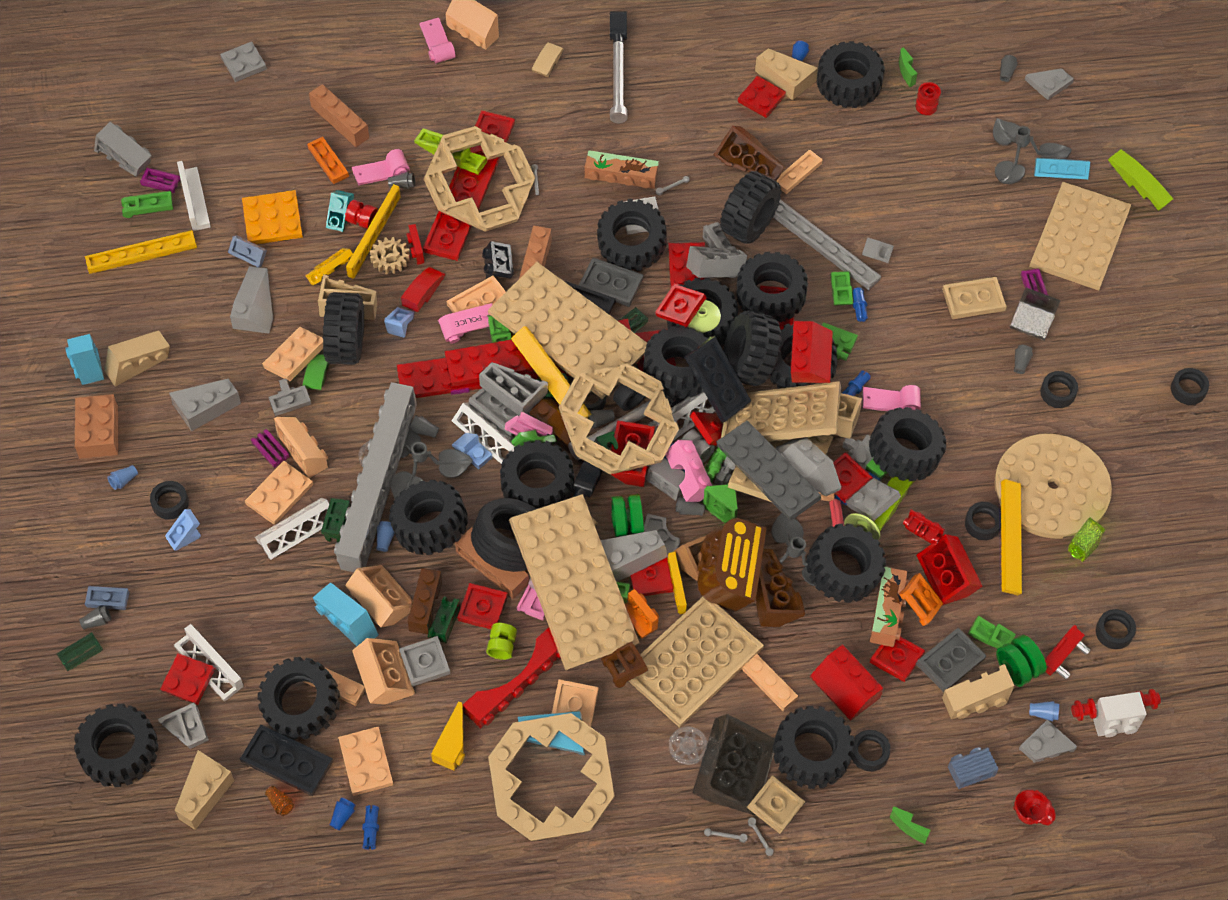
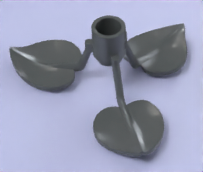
M999 118L995 121L993 127L994 140L1001 145H1009L1011 142L1017 144L1014 163L1002 161L995 167V176L1003 184H1014L1024 177L1025 167L1017 163L1020 148L1026 147L1030 142L1037 155H1041L1040 158L1066 159L1072 151L1071 148L1056 143L1042 144L1038 150L1033 140L1034 137L1030 136V129L1028 127H1020L1015 123L1003 121Z
M409 429L400 458L408 456L409 453L412 455L414 460L413 472L411 475L409 472L402 471L393 476L391 491L394 499L397 496L399 497L400 492L404 489L407 490L410 485H416L423 481L415 475L417 464L424 462L427 457H430L435 464L440 465V473L447 478H456L462 475L472 464V458L461 451L447 449L439 453L438 461L431 454V451H427V446L421 442L420 436Z
M782 513L777 517L771 529L772 537L777 543H786L788 545L785 555L779 561L782 564L788 556L793 558L802 556V564L805 566L802 570V576L808 584L816 587V583H812L809 578L811 573L807 572L806 566L808 563L805 558L806 552L804 549L806 542L803 539V528L795 518L789 521Z

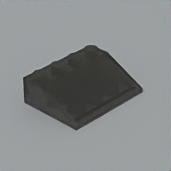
M729 714L715 718L692 793L709 802L756 815L747 807L766 783L774 755L773 744L775 738Z

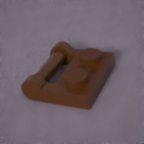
M633 642L601 658L602 664L608 668L613 677V683L617 688L625 686L627 681L648 671ZM618 659L625 670L622 673H619L614 664Z

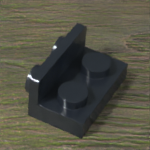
M490 241L482 252L486 279L491 276L511 279L514 275L511 245Z

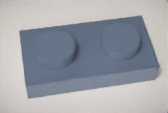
M237 235L233 236L228 250L229 254L256 267H262L267 252L266 249Z
M88 586L85 606L87 608L106 606L107 609L126 610L129 590L128 588Z

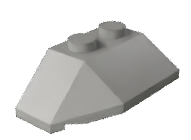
M808 438L790 440L776 447V450L818 492H821V495L828 496L841 490V484L833 461Z

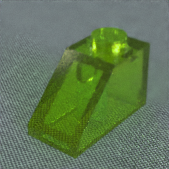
M1089 517L1072 539L1068 551H1070L1073 557L1084 562L1098 547L1105 528Z

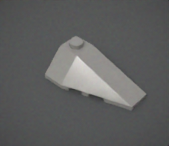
M249 266L231 311L230 319L233 329L270 333L273 311L267 268Z

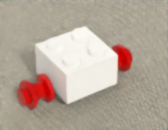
M1149 689L1148 694L1136 691L1135 693L1099 698L1097 704H1095L1092 698L1087 699V703L1084 704L1076 700L1074 705L1071 706L1073 717H1076L1078 721H1082L1084 716L1089 715L1094 721L1098 736L1113 737L1118 733L1133 734L1137 732L1147 715L1145 707L1150 706L1153 710L1157 709L1161 699L1158 692H1155L1154 689Z

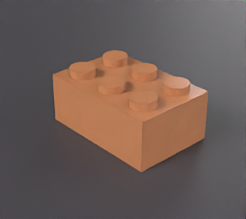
M114 394L75 398V449L79 459L118 455V405Z

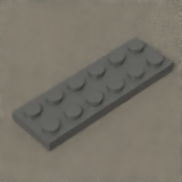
M748 420L716 441L717 446L789 521H792L821 500V494Z

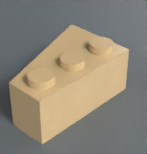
M768 48L756 58L755 72L768 82L786 91V96L794 100L816 82L818 68Z
M323 274L318 299L320 317H324L327 296L332 292L360 294L364 304V319L375 320L377 312L376 291L358 285L350 286L345 284L343 280L335 281Z
M160 331L108 346L104 371L116 387L168 359L170 346Z
M1005 664L999 666L1000 671L990 675L985 672L981 674L982 678L973 682L966 680L944 691L942 699L951 719H963L969 716L970 713H982L990 707H1001L1007 704L1014 684Z
M199 750L175 808L179 820L194 830L198 828L234 782L231 771Z

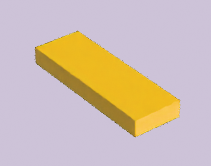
M671 552L668 553L667 561L678 613L684 614L687 606L676 553Z

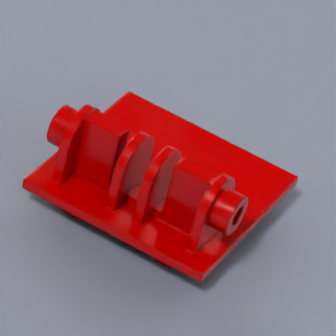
M912 509L909 512L908 518L903 522L905 529L930 544H938L940 537L943 536L945 531L940 524L928 520L922 513L915 512Z

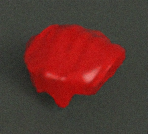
M1025 790L1018 793L1015 798L1013 808L1019 820L1029 825L1041 823L1048 826L1054 822L1056 817L1055 809L1052 806L1051 800L1038 790Z

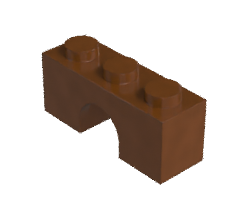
M421 568L408 617L410 632L428 635L433 620L434 601L438 599L442 585L441 571Z

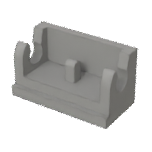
M719 222L703 226V238L709 248L736 250L735 246H731L722 232Z
M663 458L661 463L653 464L648 468L646 480L675 501L682 495L679 485L685 478L684 471L681 469H671L668 460Z

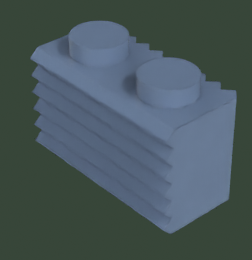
M978 747L971 750L968 755L958 754L952 757L948 769L957 788L961 789L996 776L998 766L988 747L985 749Z

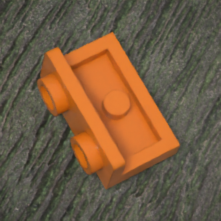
M635 589L629 592L628 602L625 603L635 632L643 639L658 629L659 615L654 608L651 609L647 605V600L643 594H638Z

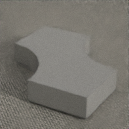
M647 514L644 532L657 530L666 546L667 555L679 548L680 538L673 536L668 531L666 518Z

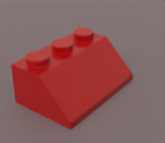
M794 321L791 361L792 382L830 383L832 330L813 321Z
M617 420L614 437L618 443V449L615 450L612 445L611 451L621 456L628 441L646 450L655 434V427ZM648 466L611 475L624 484L644 487Z
M945 534L940 537L938 544L933 543L916 555L933 591L942 601L943 605L969 597L983 587L957 536Z
M843 644L830 653L810 675V678L849 721L880 699L883 687Z

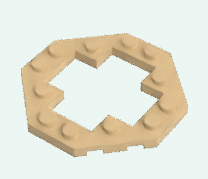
M475 126L443 135L424 177L426 186L438 211L483 231H489L517 222L535 180V176L521 147L515 144L512 146L504 142V139L493 134L488 135L482 132V129ZM481 145L487 160L504 156L517 183L504 187L502 190L508 204L480 213L472 197L456 202L443 176V173L456 170L457 168L451 153Z
M622 364L611 369L609 367L599 369L588 374H577L559 405V410L575 455L609 474L661 463L679 430L677 423L674 422L668 399L665 398L661 381L629 364ZM617 381L651 399L644 415L660 423L646 450L628 441L621 456L586 438L594 422L578 414L592 387L610 396Z
M572 713L513 723L488 757L497 816L531 841L591 831L615 797L605 737ZM560 731L592 754L580 772L597 783V785L573 818L555 806L545 822L542 823L511 800L523 782L506 769L530 736L548 748Z

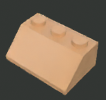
M475 0L451 1L446 12V24L450 29L457 31L464 38H468L485 50L499 38L498 15Z
M296 417L274 418L278 438L306 477L311 478L328 468L327 454L323 449L320 450L317 447L318 443L313 435L309 436L307 433L308 429L303 422L300 423Z
M382 565L357 568L345 585L350 594L360 602L362 607L368 611L374 622L380 627L392 626L410 613L413 600Z
M366 638L352 650L370 703L388 704L415 694L397 641Z

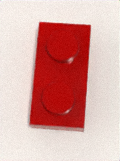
M416 224L408 225L409 233H406L408 244L412 243L410 248L411 256L416 258L417 265L424 264L423 250Z

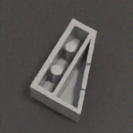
M109 122L96 135L94 151L97 153L103 152L110 161L116 160L120 163L119 167L137 177L150 164L152 155L149 150L137 144L132 136L126 135L120 126Z
M690 246L686 267L698 278H736L741 266L746 263L747 255L741 250Z
M493 362L479 374L480 386L519 416L521 412L528 414L548 394V382L543 380L540 382L532 379L529 375L518 374L513 369Z
M229 379L169 393L173 406L191 431L241 404L238 391Z
M657 530L600 540L616 582L668 557L666 546Z

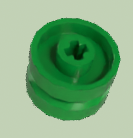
M629 495L627 507L622 496L611 497V520L615 538L627 536L628 526L630 527L631 535L643 533L644 524L640 495Z
M1024 634L1014 638L1011 644L1007 643L999 647L996 651L999 666L1005 664L1013 684L1018 687L1031 682L1032 678L1041 676L1047 670L1044 656L1039 647L1031 638Z

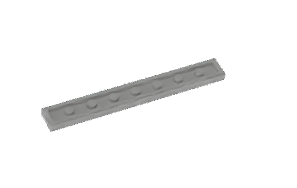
M782 200L779 201V206L773 218L842 271L849 272L850 277L867 290H870L881 280V275Z

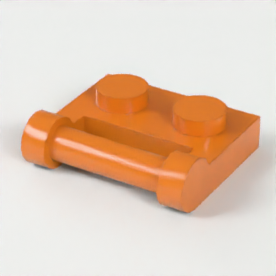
M920 573L914 575L905 589L899 593L900 597L907 601L919 617V622L922 626L927 625L943 605L942 601Z

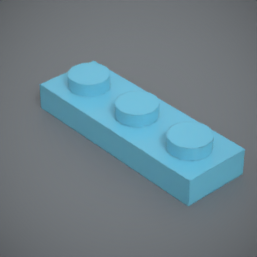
M1036 158L1034 176L1088 180L1090 161Z

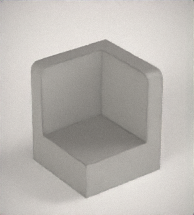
M867 238L862 255L888 263L894 246Z

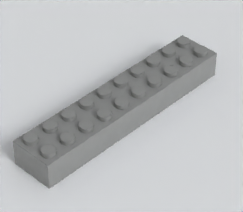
M391 382L389 389L385 390V402L379 409L380 418L374 424V436L368 443L369 452L363 458V470L357 477L358 486L352 492V504L346 511L345 517L347 520L340 529V542H337L334 548V554L337 556V562L341 570L355 572L357 568H363L367 565L377 533V526L381 520L391 489V480L396 473L417 403L412 386Z

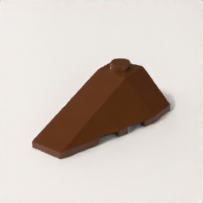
M731 126L713 154L727 166L744 172L758 171L774 181L778 180L786 168L753 135L741 126Z
M554 397L542 399L530 411V416L553 427L551 435L555 436V443L570 453L568 444L571 441L559 410V403Z
M765 548L763 549L756 594L757 613L760 627H781L803 617L805 610L802 597L799 592H795L791 579L787 578L782 571L783 566L772 549Z

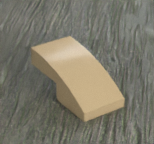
M547 42L536 59L532 71L549 77L554 64L557 65L564 49Z

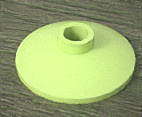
M705 300L688 327L696 329V332L706 333L712 331L718 326L721 319L718 307L714 303Z
M857 513L846 517L844 525L848 523L853 524V527L856 528L860 526L864 528L863 531H869L873 534L872 537L879 541L880 531L871 519Z

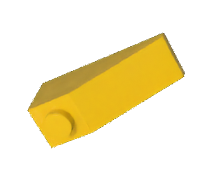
M459 701L431 753L432 762L455 771L457 765L461 766L465 758L463 704Z

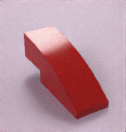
M431 267L425 269L401 296L402 306L419 312L423 304L429 302L444 279L445 273Z

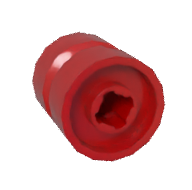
M926 82L920 85L915 104L916 110L920 114L932 115L937 111L941 94L940 87L937 84Z
M352 200L346 209L345 221L354 225L359 223L360 227L368 229L378 212V208L371 205L364 206V203Z

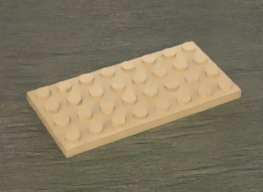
M538 262L488 309L490 316L514 334L524 326H527L553 363L574 379L577 374H588L608 367L611 369L622 364H629L634 367L645 355L646 341ZM593 387L590 390L601 399L606 396L605 393Z
M583 494L509 519L565 670L612 654L616 649L630 642H633L634 645L639 644Z

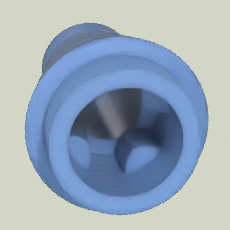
M131 465L111 472L107 479L114 490L122 489L130 480L138 475V472Z
M381 521L377 526L376 549L379 551H388L395 534L390 522Z
M1054 701L1030 703L1029 715L1053 722V720H1058L1059 704L1054 703Z

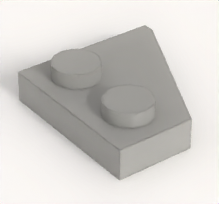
M1062 68L1031 73L1025 76V81L1047 100L1067 88L1074 80Z
M195 703L158 719L166 729L190 749L209 741Z
M1046 720L1019 747V750L1036 763L1043 761L1045 758L1057 757L1061 753L1074 752L1077 746L1051 722Z

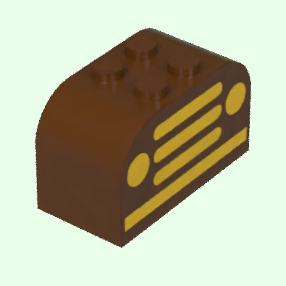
M734 518L707 534L700 549L702 555L697 567V571H699L697 585L704 599L733 611H738L756 601L767 528L743 519Z

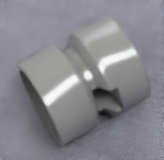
M696 429L690 430L681 439L692 440L702 463L707 461L714 452L715 446L708 445Z

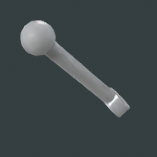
M533 164L531 166V169L533 170V174L535 176V194L539 195L537 178L538 166L536 164Z
M684 176L682 180L669 186L657 188L656 194L660 196L670 188L681 183H688L690 179L688 176Z
M749 818L748 825L755 830L766 849V855L772 856L774 851L772 848H769L756 826V819Z
M710 828L704 830L706 836L715 835L739 839L742 843H745L748 839L746 834L734 835L712 831Z

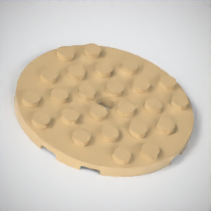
M1037 434L1026 437L1013 444L1003 454L996 469L994 485L1000 506L1001 481L1007 479L1021 483V528L1038 536L1062 539L1065 536L1074 535L1075 537L1083 534L1102 519L1110 503L1112 492L1111 480L1104 463L1088 446L1067 436ZM1055 481L1058 488L1052 489L1048 486V483Z

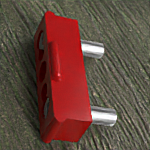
M1073 625L1045 658L1046 673L1051 676L1057 671L1062 677L1067 679L1070 673L1060 665L1072 650L1077 647L1086 655L1090 652V649L1081 642L1085 635L1077 629L1076 625Z

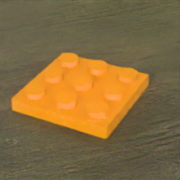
M296 190L242 198L248 241L257 245L303 238Z

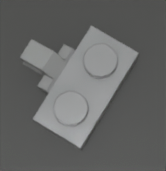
M286 378L279 380L282 391L269 397L275 416L311 405L305 385L298 388H289Z
M866 435L862 442L846 438L842 447L849 451L848 454L864 470H867L866 465L874 458L871 457L869 451L871 436Z
M726 457L722 469L715 478L714 486L727 485L732 476L731 472L735 469L736 465L728 457Z

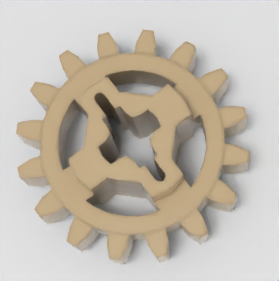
M385 237L384 242L378 240V245L373 244V250H370V260L373 263L374 269L378 268L379 272L385 270L386 274L389 271L395 274L397 269L401 272L402 266L407 267V262L410 261L409 248H407L406 243L402 244L401 239L396 242L394 237L391 240Z

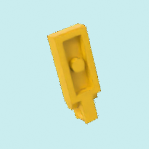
M342 248L314 267V270L305 275L310 284L315 285L321 282L323 274L329 275L335 271L334 268L336 266L347 263L349 257L353 255L352 251Z

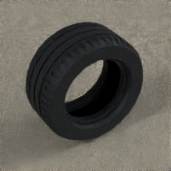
M500 498L485 504L480 509L471 532L473 547L480 558L491 566L504 571L520 572L528 570L517 540L503 536L496 529H505L513 532L509 519L536 509L523 501L511 498Z

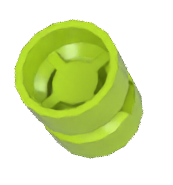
M505 623L493 624L490 632L491 639L488 641L486 653L495 659H510L513 654V643L516 640L517 629Z

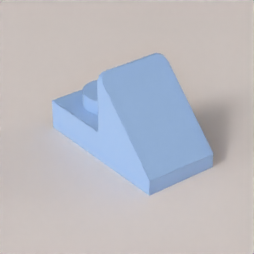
M397 307L385 318L384 322L387 332L405 338L407 324L413 320L414 312Z
M465 433L452 444L454 449L469 455L473 460L472 464L477 469H480L492 459V453L479 443L477 434Z
M185 509L165 535L174 551L201 537L196 529L200 523L191 509Z

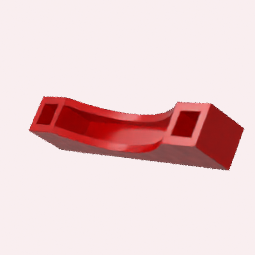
M549 627L536 638L532 657L517 677L500 687L477 691L463 704L464 714L480 729L484 725H489L498 712L506 710L509 702L514 698H519L528 685H533L543 671L547 672L553 666L554 661L558 658L561 659Z

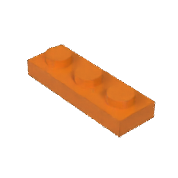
M323 136L307 144L308 149L333 184L349 177L348 171Z

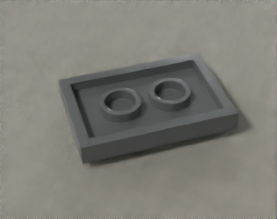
M592 258L579 286L616 298V303L630 307L643 281V275Z
M957 628L916 662V665L944 692L985 660L986 655Z

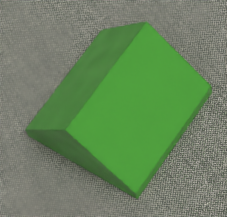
M728 485L707 486L704 489L703 504L707 511L724 523L737 518L738 508L734 489L728 488Z

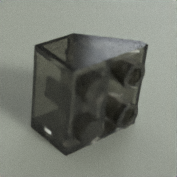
M1025 288L1010 328L1045 341L1061 300Z

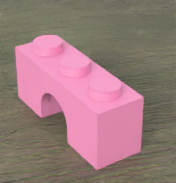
M677 440L665 454L671 469H685V478L679 487L686 502H700L704 499V489L707 486H712L710 478L705 471L692 440Z

